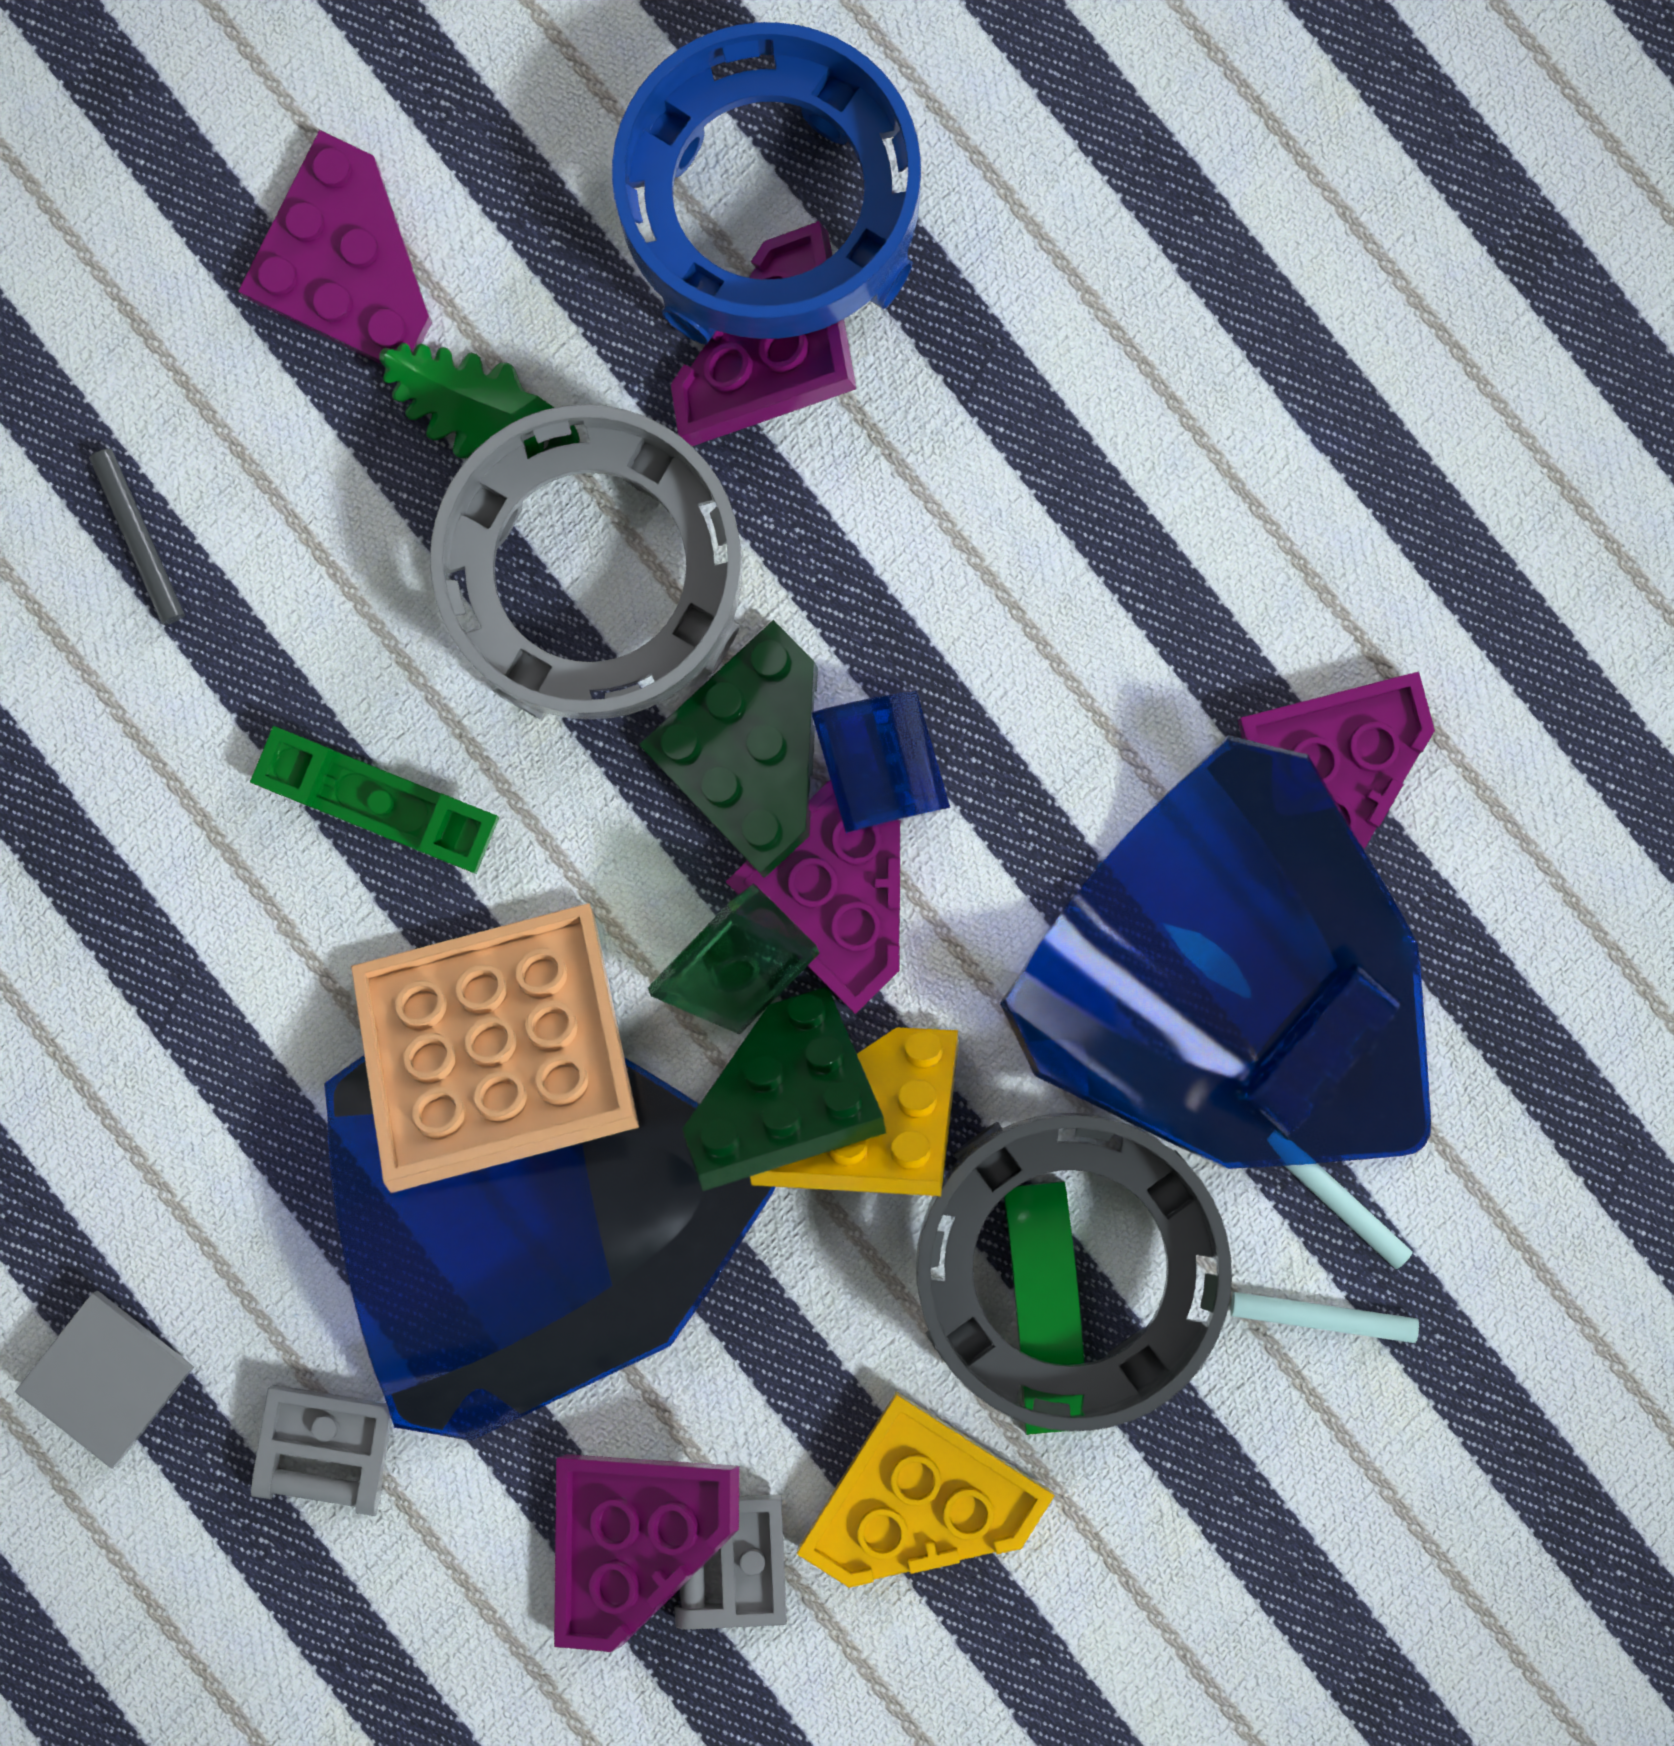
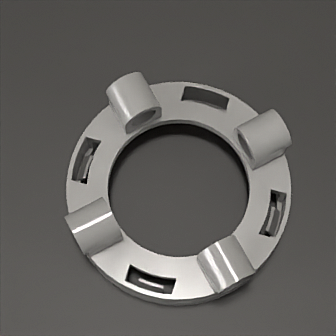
M601 405L562 406L526 416L506 426L478 447L461 466L441 501L434 523L430 551L431 580L441 618L462 654L484 677L495 685L493 692L538 719H541L544 713L574 719H606L629 715L650 708L683 689L704 668L714 673L729 651L739 631L740 625L734 621V616L738 607L742 586V551L730 501L719 479L701 455L679 435L646 416L625 409ZM571 425H585L589 438L588 443L558 446L528 459L524 440L535 436L537 442L540 443L552 438L571 435ZM585 473L607 474L622 478L640 492L659 501L667 509L680 531L686 557L683 591L679 603L667 624L655 637L637 650L615 659L597 662L563 659L538 648L528 641L508 618L500 601L495 579L497 548L503 544L513 529L522 510L523 501L533 492L554 480ZM713 502L716 503L717 507L710 512V516L715 528L718 546L727 544V562L718 565L714 564L711 536L705 518L699 506ZM464 569L469 600L481 626L480 629L466 632L461 627L456 617L467 614L461 599L458 581L446 579V574ZM653 676L654 682L641 689L637 684L622 690L605 693V699L593 700L591 692L623 688Z

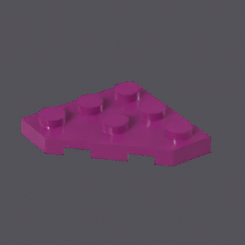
M319 130L238 292L243 298L383 365L379 359L381 350L384 348L396 350L401 343H406L413 354L417 345L422 344L432 324L375 157Z
M820 221L764 241L751 260L755 269L749 278H788L817 267L832 256L828 231ZM844 319L815 332L779 339L740 337L716 331L708 344L703 347L692 366L689 367L684 364L671 383L678 435L691 446L857 389Z
M1419 671L1241 717L1237 720L1244 747L1274 754L1272 795L1276 809L1283 814H1294L1334 806L1361 854L1376 828L1380 827L1419 754L1424 751L1435 732ZM1274 856L1284 897L1298 894Z
M858 752L809 799V810L811 811L810 836L765 878L747 860L726 881L855 1014L900 971L901 796Z
M573 1454L557 1457L554 1647L613 1652L622 1647L739 1530L740 1466Z

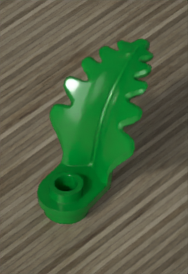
M401 343L396 350L384 348L380 352L379 359L386 368L383 380L386 383L397 381L392 392L393 399L397 402H404L410 398L413 399L405 411L406 416L410 420H417L426 414L432 413V418L426 431L427 437L437 441L451 433H455L453 452L462 459L469 458L478 447L506 426L526 416L554 408L539 396L525 392L514 366L507 362L497 364L488 375H485L481 358L475 353H468L460 365L455 368L452 352L445 347L437 350L434 360L432 359L430 348L421 343L417 345L413 354L406 343ZM574 425L570 426L571 435L549 439L546 448H544V441L538 443L535 436L524 440L528 459L558 446L580 443L576 427Z

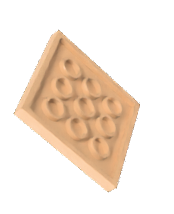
M590 903L351 966L383 1182L390 1193L639 1128L595 915Z

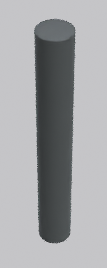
M104 449L92 454L89 457L90 462L162 625L171 624L182 619L185 616L184 611L113 450Z

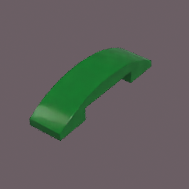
M275 726L272 727L250 780V783L474 874L478 872L500 818L495 814Z
M1065 1182L1018 1185L1004 1196L1008 1246L1011 1253L1019 1351L1050 1363L1066 1365L1083 1364L1084 1354L1079 1296ZM1021 1385L1023 1407L1033 1410V1403L1036 1398L1049 1402L1067 1403L1070 1407V1415H1080L1083 1395L1050 1394ZM1025 1423L1026 1435L1064 1432Z

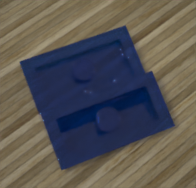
M917 691L859 700L820 709L811 713L846 833L876 828L898 820L929 815L951 808Z

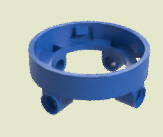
M779 22L741 24L714 31L681 47L656 67L636 91L624 113L615 140L612 158L614 199L630 253L642 275L654 290L663 297L665 307L662 310V315L675 329L691 340L703 345L708 344L716 331L740 337L779 339L804 335L836 324L855 313L869 301L882 309H886L892 303L907 280L913 262L908 259V248L914 235L919 213L921 156L914 123L904 100L884 72L867 56L835 36L816 29ZM759 55H773L776 69L744 71L716 81L713 79L711 67L723 62L730 63L741 59L759 57ZM781 102L800 106L806 122L823 137L837 144L850 143L863 173V205L858 221L849 238L835 254L822 264L807 272L788 278H747L728 272L713 264L688 240L680 226L674 208L675 177L681 176L697 156L705 136L704 126L729 110L751 103ZM892 137L898 172H903L908 168L906 191L892 194L890 161L882 139ZM644 187L646 212L652 234L655 238V241L647 243L636 223H643L638 193L634 189Z

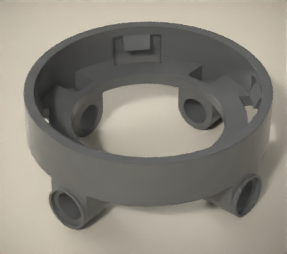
M1055 1113L1036 1116L1015 1122L1004 1128L998 1122H995L953 1153L957 1163L943 1179L941 1196H933L928 1205L921 1225L916 1255L917 1288L921 1308L928 1327V1331L925 1334L953 1374L973 1394L1003 1414L1033 1426L1062 1431H1092L1133 1421L1152 1412L1182 1390L1198 1373L1219 1338L1227 1315L1232 1282L1231 1254L1222 1217L1202 1180L1176 1150L1173 1151L1158 1139L1135 1127L1110 1118L1080 1113ZM1059 1129H1076L1075 1137L1094 1138L1107 1142L1111 1140L1113 1134L1121 1136L1120 1152L1088 1142H1057ZM1076 1170L1110 1178L1130 1190L1144 1204L1155 1220L1164 1243L1166 1281L1159 1306L1146 1328L1137 1331L1123 1340L1103 1359L1083 1364L1066 1365L1050 1363L1031 1357L1009 1344L994 1329L985 1316L976 1294L973 1260L981 1228L990 1212L1006 1194L1018 1185L1036 1176L1056 1171ZM943 1215L954 1217L945 1247V1280L931 1278V1268L939 1267L944 1232L937 1229ZM1196 1255L1212 1257L1216 1260L1217 1274L1205 1273L1204 1290L1200 1308L1210 1312L1207 1321L1187 1319L1196 1286ZM1023 1385L1050 1394L1083 1395L1080 1415H1070V1407L1067 1403L1049 1402L1036 1398L1034 1399L1033 1410L1023 1407L1018 1402L1019 1387Z

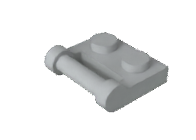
M270 1386L267 1390L252 1478L251 1496L272 1499L274 1494L353 1506L356 1507V1514L376 1516L381 1499L382 1478L395 1404L285 1386ZM280 1454L362 1467L360 1481L355 1482L279 1469Z
M781 1494L739 1496V1530L721 1547L723 1604L705 1603L703 1565L680 1588V1604L674 1607L676 1628L713 1629L787 1625Z

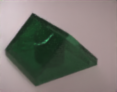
M753 883L731 900L647 988L651 997L740 1035L820 952L816 944Z

